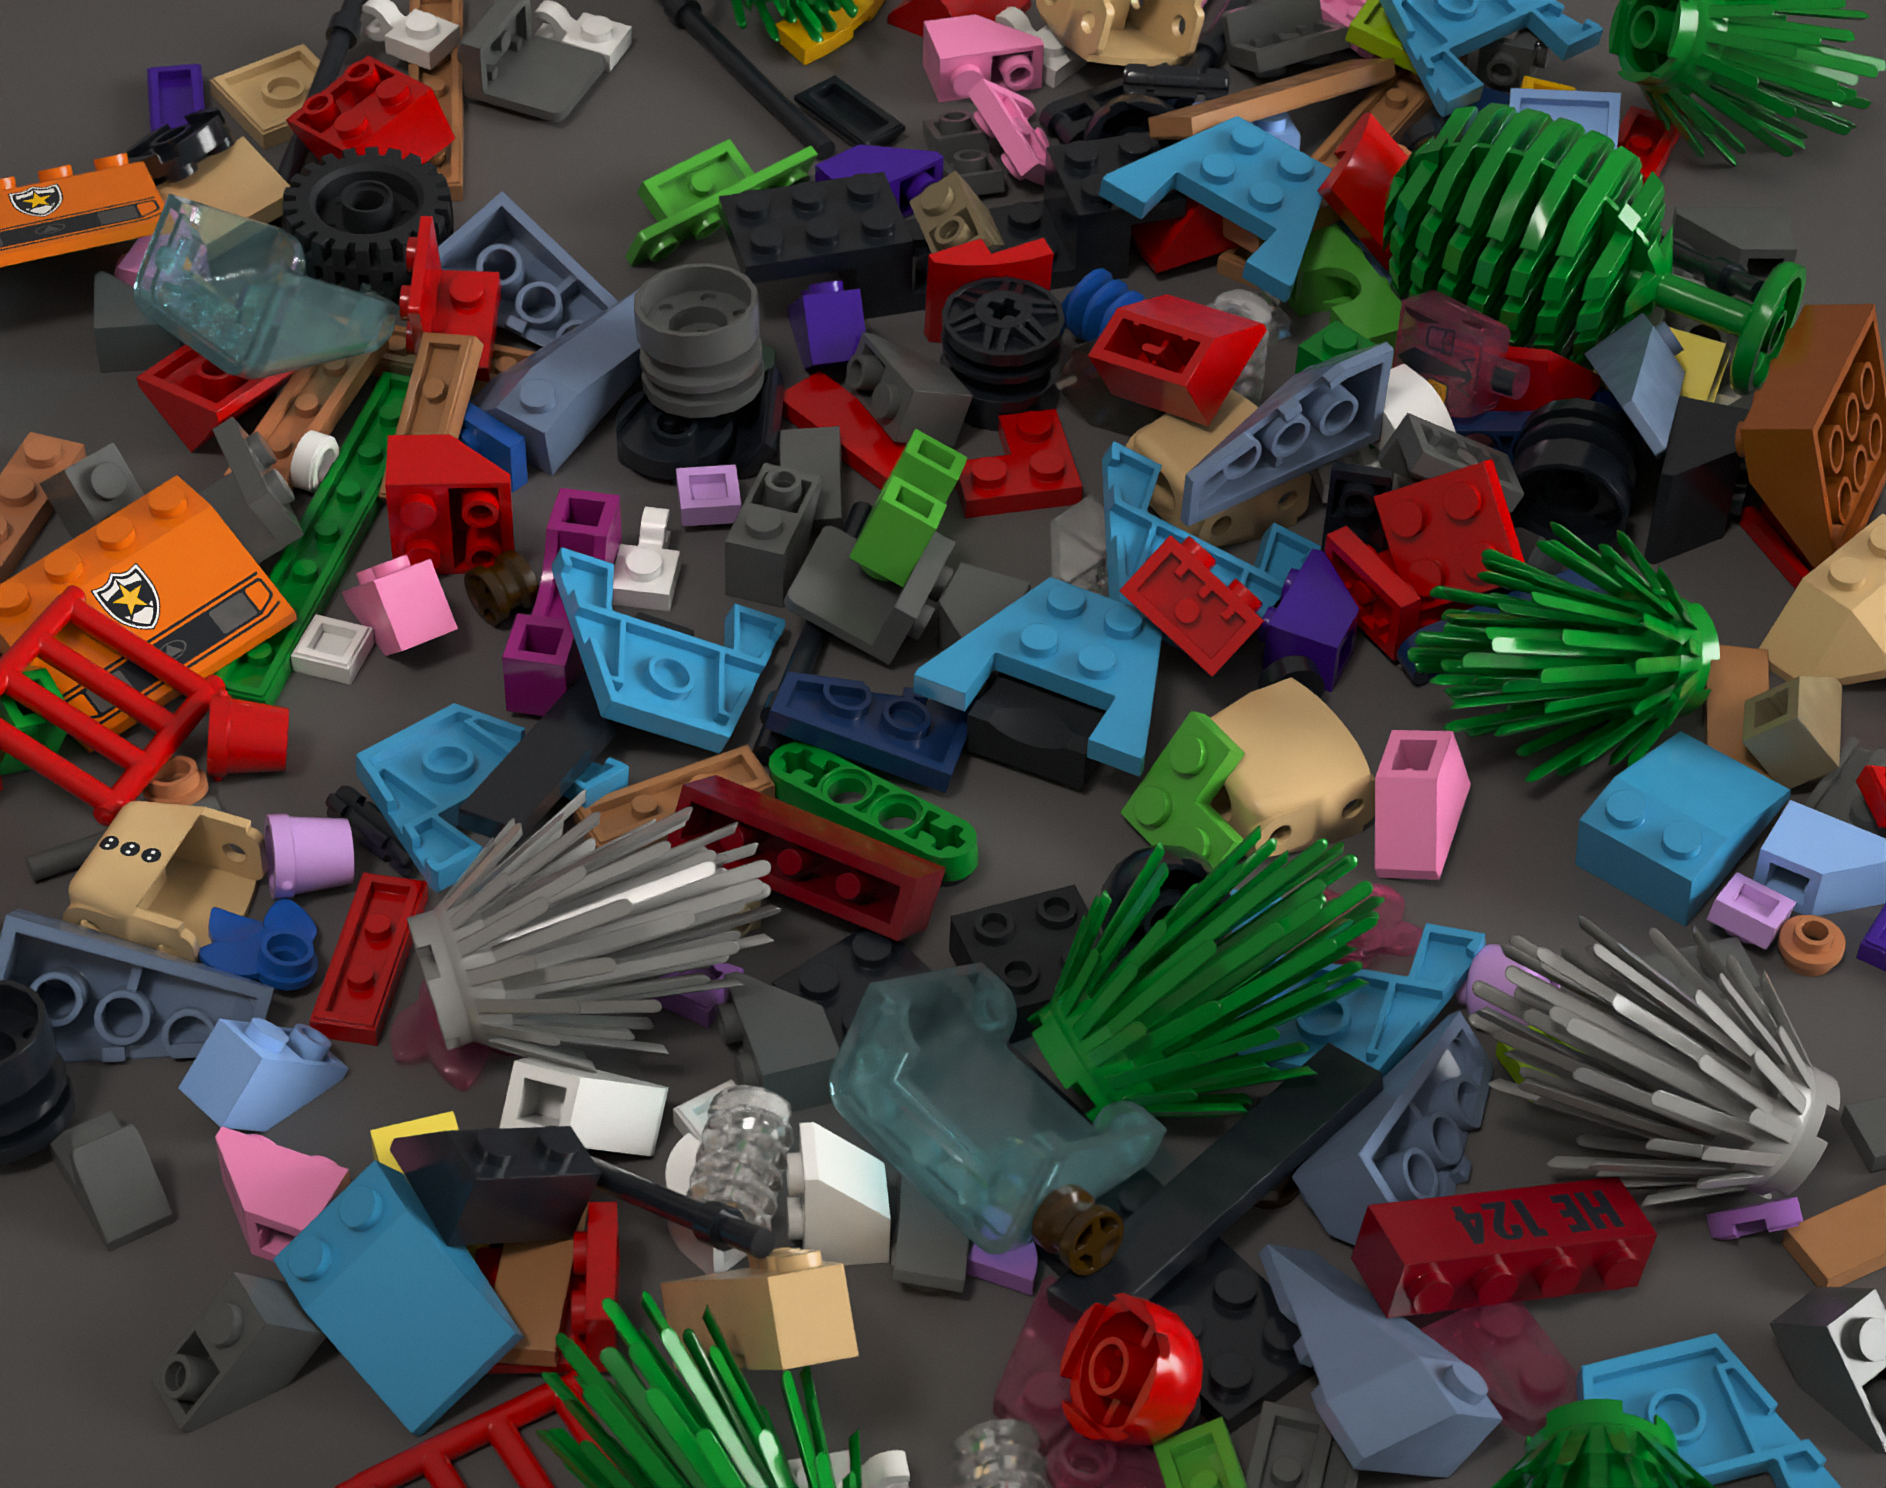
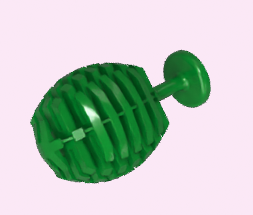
M1490 103L1480 112H1478L1477 106L1455 108L1437 138L1434 139L1433 136L1416 152L1414 149L1394 175L1386 194L1383 226V252L1390 243V251L1392 253L1389 260V274L1392 277L1391 285L1393 291L1403 305L1409 297L1410 303L1414 306L1413 310L1439 322L1436 324L1422 322L1427 327L1440 326L1439 328L1445 330L1447 328L1456 331L1454 341L1550 350L1572 362L1578 356L1575 361L1576 364L1588 370H1594V367L1585 356V352L1640 314L1644 313L1649 318L1655 308L1659 307L1739 338L1730 368V385L1736 394L1745 396L1758 387L1762 388L1768 376L1771 360L1778 357L1784 345L1786 331L1788 328L1793 327L1806 282L1805 266L1790 261L1777 265L1764 281L1753 304L1672 275L1673 224L1660 244L1663 229L1660 223L1664 218L1665 202L1663 201L1665 195L1664 184L1652 171L1643 185V174L1640 172L1642 168L1640 158L1623 146L1614 149L1615 144L1613 140L1599 132L1591 130L1584 134L1586 131L1582 124L1562 117L1553 121L1550 114L1529 108L1517 113L1515 107H1508V104ZM1437 330L1444 337L1445 332ZM1448 331L1445 339L1452 340L1453 333Z

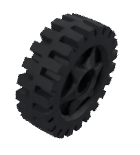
M366 147L365 155L358 156L355 148L342 150V159L338 160L332 153L321 157V166L310 162L303 167V175L296 173L291 178L290 187L285 188L282 202L287 249L299 270L306 268L307 276L315 281L324 276L325 285L337 288L342 281H346L347 290L360 291L362 283H370L371 291L384 290L383 282L390 281L394 288L407 285L406 275L412 277L413 273L408 272L406 267L408 237L418 236L420 216H433L438 246L454 233L452 200L447 180L442 173H437V167L430 162L422 165L421 157L410 153L402 160L401 150L389 148L385 156L379 155L378 147Z

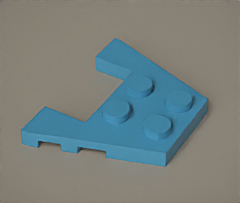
M1379 0L1437 112L1442 117L1453 113L1455 108L1466 107L1479 101L1484 88V84L1457 58L1527 27L1562 61H1565L1597 46L1604 30L1599 24L1588 18L1582 25L1564 15L1562 12L1565 5L1556 0Z
M1236 116L1106 174L1102 178L1099 196L1142 219L1172 189H1176L1265 240L1246 261L1242 278L1281 301L1286 302L1291 296L1295 279L1323 197L1317 190L1331 173L1332 169L1241 117Z
M1113 441L1102 458L1109 598L1135 607L1119 590L1170 535L1180 544L1190 536L1216 560V565L1210 571L1220 581L1228 586L1236 578L1263 603L1262 607L1256 612L1257 615L1263 618L1269 606L1273 607L1281 598L1282 588L1289 571L1292 568L1300 570L1312 548L1321 549L1320 545L1273 522L1263 534L1253 566L1148 513L1147 509L1162 465ZM1163 632L1162 641L1182 650Z
M561 547L552 562V573L601 717L720 754L731 737L754 690L753 688L785 628V619L734 603L724 619V646L624 615L612 610L614 564Z
M1049 577L919 667L914 673L913 693L965 712L990 674L996 670L1105 710L1106 713L1088 739L1087 757L1140 777L1145 765L1163 632L1136 607Z
M455 703L356 754L357 777L430 888L437 893L453 885L483 849L482 846L455 828L458 826L459 807L525 736L524 727ZM608 758L605 761V766L592 762L563 796L572 801L579 793L586 789V802L581 805L586 809L606 794L627 787L629 766L612 758Z
M1232 889L1231 896L1238 890ZM1280 897L1274 902H1272L1270 905H1268L1267 907L1256 913L1254 916L1240 924L1238 927L1233 929L1232 933L1283 898ZM1426 923L1408 976L1361 969L1357 973L1327 987L1324 992L1331 991L1357 978L1369 982L1368 986L1275 1028L1280 1032L1279 1039L1238 1052V1055L1242 1056L1298 1041L1307 1044L1309 1050L1305 1053L1265 1063L1270 1068L1276 1067L1279 1070L1301 1067L1329 1042L1382 1072L1383 1078L1404 1058L1465 982L1473 958L1486 945L1485 933ZM1283 954L1282 956H1280L1279 958H1277L1276 960H1274L1273 962H1271L1269 965H1267L1266 967H1264V968L1261 969V970H1262V971L1265 970L1266 968H1268L1269 966H1271L1273 963H1275L1276 961H1278L1279 959H1281V958L1284 957L1285 955ZM1330 964L1237 1018L1342 965Z
M1716 1333L1581 1366L1576 1378L1577 1401L1586 1399L1622 1400L1624 1413L1641 1417L1653 1424V1417L1657 1414L1673 1430L1678 1442V1455L1712 1485L1769 1472L1776 1488H1842L1823 1467L1827 1459L1809 1439L1800 1440L1775 1412L1778 1403Z

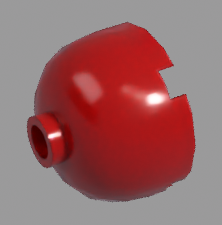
M1126 1293L1114 1294L1113 1296L1117 1299L1109 1305L1095 1303L1085 1310L1070 1333L1061 1359L1060 1377L1071 1379L1070 1395L1072 1402L1061 1399L1063 1412L1074 1430L1091 1440L1119 1447L1152 1445L1168 1438L1179 1430L1194 1410L1202 1385L1203 1360L1199 1343L1176 1313L1140 1297Z

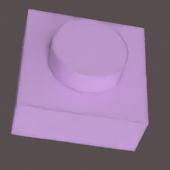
M736 464L676 468V486L682 527L734 523L742 508Z
M1736 872L1716 897L1706 920L1724 928L1731 937L1738 936L1740 942L1755 944L1766 950L1779 934L1782 925L1789 919L1796 901Z

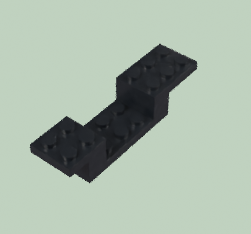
M1150 132L1127 133L1123 136L1090 141H1074L1069 144L1046 147L1043 200L1020 202L1010 206L988 209L1005 244L993 253L1044 238L1054 253L1050 290L1077 286L1086 275L1100 268L1109 271L1112 274L1113 280L1128 278L1132 225L1186 217L1187 198L1183 193L1172 189L1142 219H1139L1099 196L1102 178L1106 174L1162 150L1158 140L1150 138ZM884 172L860 173L851 177L818 182H801L797 185L765 190H747L738 194L719 196V216L740 272L748 276L753 284L837 271L840 280L843 281L844 290L860 289L864 320L925 310L928 257L932 253L917 219L904 220Z

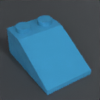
M1680 731L1616 775L1579 819L1575 865L1686 927L1788 801L1791 790Z
M376 1160L273 1258L307 1315L411 1434L419 1437L524 1337L465 1245L447 1246L406 1176Z

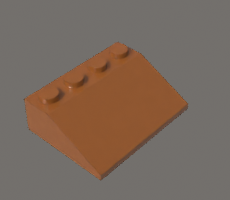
M1875 304L1804 305L1793 328L1787 329L1784 345L1778 357L1771 360L1768 376L1762 388L1754 392L1750 411L1745 420L1740 421L1736 428V451L1740 458H1745L1749 482L1814 569L1865 528L1886 483V373Z

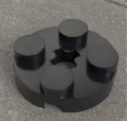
M218 107L205 108L185 115L184 118L188 124H183L173 129H170L169 125L166 124L146 135L125 152L127 153L129 163L144 161L154 183L164 176L169 184L189 177L198 170L195 160L205 154L207 156L218 154L236 142Z
M640 391L627 399L616 415L618 461L625 467L632 468L639 473L653 478L669 480L672 485L676 486V468L719 466L728 458L733 447V422L727 416V413L716 417L688 418L669 414L651 404L644 391ZM679 429L685 431L684 433H681V434H673L674 432H676V431L679 430Z

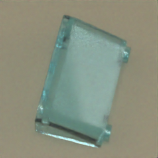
M170 193L134 283L135 304L142 313L225 373L252 381L377 351L391 337L395 319L400 310V306L384 296L370 292L363 294L304 276L306 261L302 245L296 237L284 229Z
M982 962L870 983L831 1067L828 1080L829 1094L833 1105L855 1130L965 1235L987 1253L1000 1255L1018 1250L1032 1243L1034 1240L1031 1228L1034 1215L1047 1195L1058 1187L1066 1184H1077L1096 1200L1144 1168L1154 1157L1167 1128L1145 1108L1133 1101L1114 1102L1105 1106L1097 1115L1093 1125H1091L1006 1047L1017 1019L1016 1003L1012 992L1006 984Z

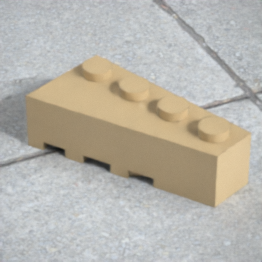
M790 1246L775 1248L769 1256L763 1259L748 1255L749 1267L660 1283L666 1320L677 1333L695 1365L694 1359L683 1342V1331L687 1328L692 1329L707 1356L709 1355L710 1347L715 1345L702 1319L706 1305L710 1307L740 1368H747V1370H785L859 1356L843 1263L822 1261L820 1250L791 1249ZM673 1361L674 1370H679Z

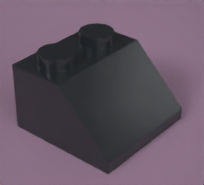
M1683 396L1679 397L1644 558L1648 563L1657 564L1723 538L1728 514L1741 515L1748 481L1736 478L1738 470L1747 471L1745 458H1740L1737 454L1735 434L1738 423L1745 420L1750 410Z
M551 1125L528 1128L447 1130L394 1138L389 1149L447 1246L572 1239L574 1231H576L602 1174L571 1126Z

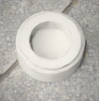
M311 430L301 438L295 449L290 468L291 482L295 488L316 493L331 464L335 462L339 455L338 444L334 437Z

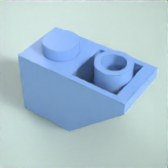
M1790 800L1760 849L1753 880L1796 901L1793 911L1802 915L1823 916L1885 904L1886 838Z
M252 1018L250 1023L219 1019L178 1089L220 1128L223 1126L229 1129L266 1132L343 1080L349 1068L329 1051L332 1045L330 1040L310 1026L296 1024L294 1028L279 1027L260 1018Z

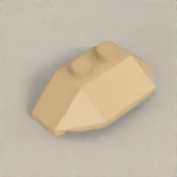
M1885 514L1877 517L1801 580L1760 645L1759 649L1768 650L1769 670L1786 682L1798 676L1835 677L1841 685H1850L1886 678Z

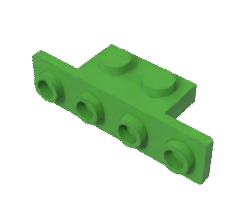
M728 139L643 181L637 194L657 220V223L641 230L636 235L625 258L631 266H635L648 258L653 263H656L672 254L678 248L680 242L692 236L696 240H702L710 236L722 225L719 216V196L738 194L747 190H765L808 182L810 179L808 171L818 154L812 146H809L754 173L733 142Z

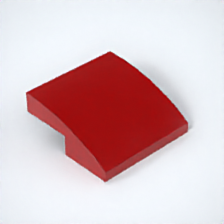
M1368 112L1360 117L1334 152L1340 161L1317 191L1387 271L1389 270V260L1392 253L1390 251V243L1383 252L1386 194L1394 175L1408 156L1376 118Z
M980 238L929 254L924 335L929 342L941 343V332L943 330L941 323L942 309L948 296L964 284L987 277L1008 276L1031 281L1050 291L1054 253L1045 239H1037L991 254Z

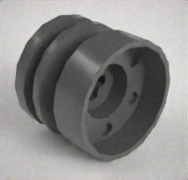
M700 263L684 264L663 270L642 284L634 298V317L637 341L640 344L643 391L651 404L669 414L688 418L716 417L736 411L754 400L764 386V360L762 358V340L759 337L758 294L750 278L732 267Z

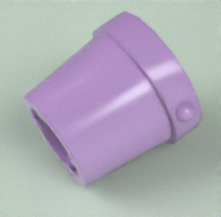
M287 813L266 815L264 839L269 866L267 879L270 895L273 900L281 898L293 899L297 894L353 883L354 850L348 819L289 816Z

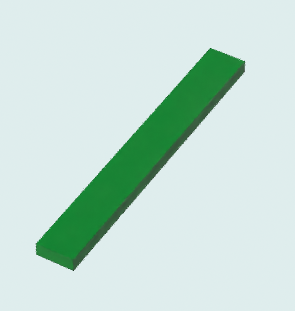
M385 371L382 373L340 448L338 457L331 464L299 522L304 535L284 548L268 577L294 609L297 620L214 673V675L219 676L226 685L225 690H227L228 695H232L233 699L274 705L293 670L291 654L315 614L323 615L384 502L378 495L386 469L388 435H395L410 376Z

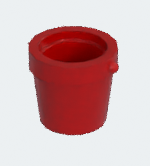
M220 689L217 694H212L208 729L207 776H212L214 781L220 782L224 777H227V774L286 771L290 708L233 699L232 695H228L225 689Z

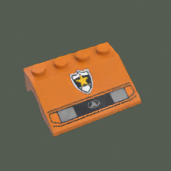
M127 153L93 159L94 171L73 175L71 164L37 171L39 182L17 186L15 176L0 178V267L173 231L172 219L144 161L129 163Z
M176 475L0 584V658L48 605L70 585L77 586L83 590L87 604L204 678L214 674L297 620L294 609L215 509ZM70 622L54 637L161 706L166 705L181 695L180 692ZM36 657L30 664L47 668L66 702L119 735L138 723L129 715ZM75 739V740H76L79 744H81L89 753H91V752L94 751L93 749H91L90 747L86 746L85 744H83V743L80 742L79 740Z

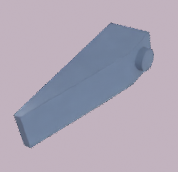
M503 191L438 246L442 270L500 272L501 294L497 325L542 347L618 302Z
M638 290L493 377L471 401L472 404L525 437L527 463L553 476L642 374L640 367V344L637 341L634 317V298Z
M1642 313L1584 354L1655 457L1660 459L1666 455L1685 376V371L1675 356L1684 349L1665 321L1654 327L1644 313Z
M1387 342L1342 353L1317 365L1309 366L1293 375L1185 475L1180 520L1189 527L1379 440L1394 348Z
M19 908L6 915L0 935V980H12L30 987L41 998L47 1009L56 1036V1050L63 1057L65 1063L86 1061L117 1062L126 1061L127 1059L165 1057L173 1059L196 1058L219 1019L249 1023L252 1018L266 1020L275 987L88 927Z
M1460 1011L1449 1014L1384 1076L1383 1090L1306 1158L1292 1176L1300 1189L1304 1202L1314 1211L1328 1235L1355 1246L1368 1205L1455 1195L1457 1184L1468 1181L1472 1162L1464 1156L1469 1131L1481 1126L1490 1087L1488 1082H1491L1494 1065Z
M1267 1244L1260 1251L1259 1256L1279 1310L1290 1321L1298 1325L1302 1335L1293 1345L1298 1361L1310 1368L1313 1366L1320 1383L1311 1393L1317 1412L1354 1469L1449 1478L1503 1420L1486 1395L1488 1393L1486 1382L1476 1370L1465 1364L1402 1316L1386 1318L1370 1292L1311 1250Z

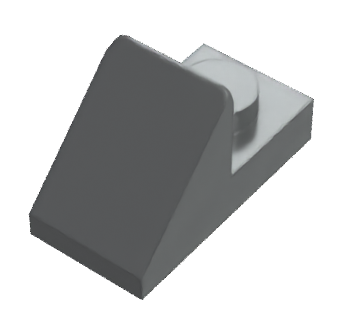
M112 1110L63 1131L48 1144L51 1158L109 1252L174 1223L172 1210L139 1131L134 1124L122 1127Z

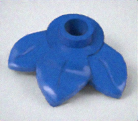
M289 898L279 899L269 908L263 922L240 916L218 907L211 909L208 936L212 943L201 947L198 958L204 965L247 979H258L261 983L281 991L303 988L315 979L319 964L313 946L317 936V927L311 917L297 903Z

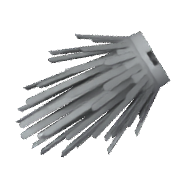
M585 789L498 865L497 863L523 835L521 823L519 822L515 825V819H511L495 839L494 837L491 838L433 910L407 918L421 970L438 1016L437 1021L447 1050L476 1042L520 1056L534 1057L597 1073L593 1062L587 1059L584 1051L561 1046L560 1042L670 1055L662 1044L631 1041L635 1039V1036L629 1029L651 1030L654 1028V1024L648 1017L578 1014L655 1013L662 1009V1005L657 1000L649 998L744 986L736 977L711 980L701 972L614 986L608 985L724 963L729 960V955L736 954L740 949L773 942L774 940L765 933L739 939L741 937L740 932L731 930V928L760 920L782 911V909L769 904L738 915L736 914L744 909L745 904L764 899L770 895V886L756 879L769 874L771 871L770 863L767 860H758L730 870L722 867L723 864L754 855L759 843L748 844L716 854L713 850H707L705 845L734 834L738 822H735L671 848V844L667 841L659 842L600 868L684 827L693 810V807H686L656 822V819H653L596 849L595 839L589 838L535 873L596 827L600 822L601 814L598 811L593 812L562 835L564 820L586 802Z
M1578 915L1580 928L1600 943L1588 944L1586 946L1589 956L1667 1011L1666 1013L1562 946H1560L1561 958L1549 949L1538 947L1523 937L1516 935L1509 938L1510 945H1500L1505 957L1588 999L1589 1004L1513 965L1506 968L1505 977L1511 983L1519 986L1514 991V997L1483 981H1475L1472 985V991L1477 997L1584 1052L1581 1053L1560 1044L1489 1007L1482 1008L1476 1011V1014L1469 1015L1468 1020L1472 1026L1491 1034L1495 1040L1515 1048L1504 1053V1055L1547 1072L1544 1073L1533 1068L1522 1067L1519 1072L1526 1079L1522 1083L1517 1084L1498 1078L1488 1082V1085L1496 1090L1534 1101L1532 1104L1649 1139L1648 1142L1584 1134L1576 1138V1143L1580 1146L1651 1155L1664 1159L1644 1160L1555 1156L1547 1162L1548 1166L1553 1168L1600 1170L1595 1176H1618L1626 1188L1684 1185L1659 1189L1656 1194L1647 1195L1641 1207L1749 1190L1767 1200H1771V1192L1775 1190L1787 1196L1790 1195L1815 1168L1828 1144L1825 1140L1817 1137V1134L1821 1127L1826 1107L1836 1112L1839 1111L1840 1089L1838 1082L1833 1076L1811 1065L1765 970L1759 983L1762 987L1761 995L1769 1011L1735 957L1728 954L1726 956V966H1724L1694 925L1691 937L1696 943V957L1727 998L1722 999L1658 929L1650 928L1649 936L1651 941L1697 990L1692 999L1624 945L1615 941L1587 918Z

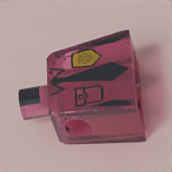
M1435 290L1402 300L1392 368L1406 364L1422 376L1440 396L1450 416L1468 418L1495 409L1500 402L1501 395L1519 400L1527 391L1531 376L1530 368L1527 365L1506 359L1511 335L1507 325Z

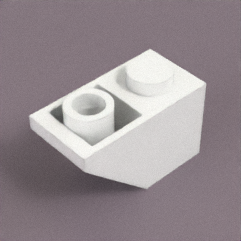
M527 1057L514 1061L499 1129L546 1127L551 1125L571 1126L586 1149L652 1156L655 1152L669 1087L597 1069V1073L534 1057Z
M814 1122L799 1123V1152L786 1153L788 1196H799L786 1197L788 1239H802L803 1249H810V1251L820 1250L822 1261L843 1263L844 1266L889 1263L891 1219L885 1163Z

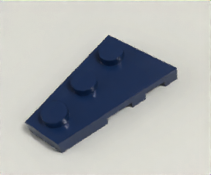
M788 671L770 709L765 729L849 758L854 762L910 780L915 784L924 785L946 793L967 741L968 713L975 702L982 697L975 696L964 712L935 700H928L927 697L913 693V688L904 687L902 696L871 692L870 688L863 681Z

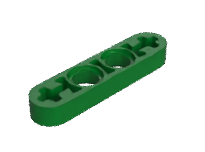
M804 742L785 744L776 749L770 756L768 764L770 778L775 784V796L781 801L943 866L946 869L942 881L964 879L973 873L978 866L979 855L975 829L967 821L827 750ZM845 792H856L863 795L862 799L850 804H839L832 800L838 794ZM896 817H905L914 821L907 828L891 830L882 826L885 821Z

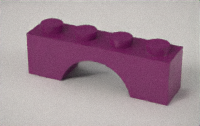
M568 488L559 489L546 527L543 569L531 615L517 613L502 656L506 711L544 716L583 673L584 665L552 573V562L561 547L615 565L619 546L622 544L620 495Z

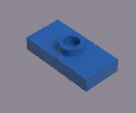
M469 402L459 441L509 473L511 492H515L528 483L525 437Z

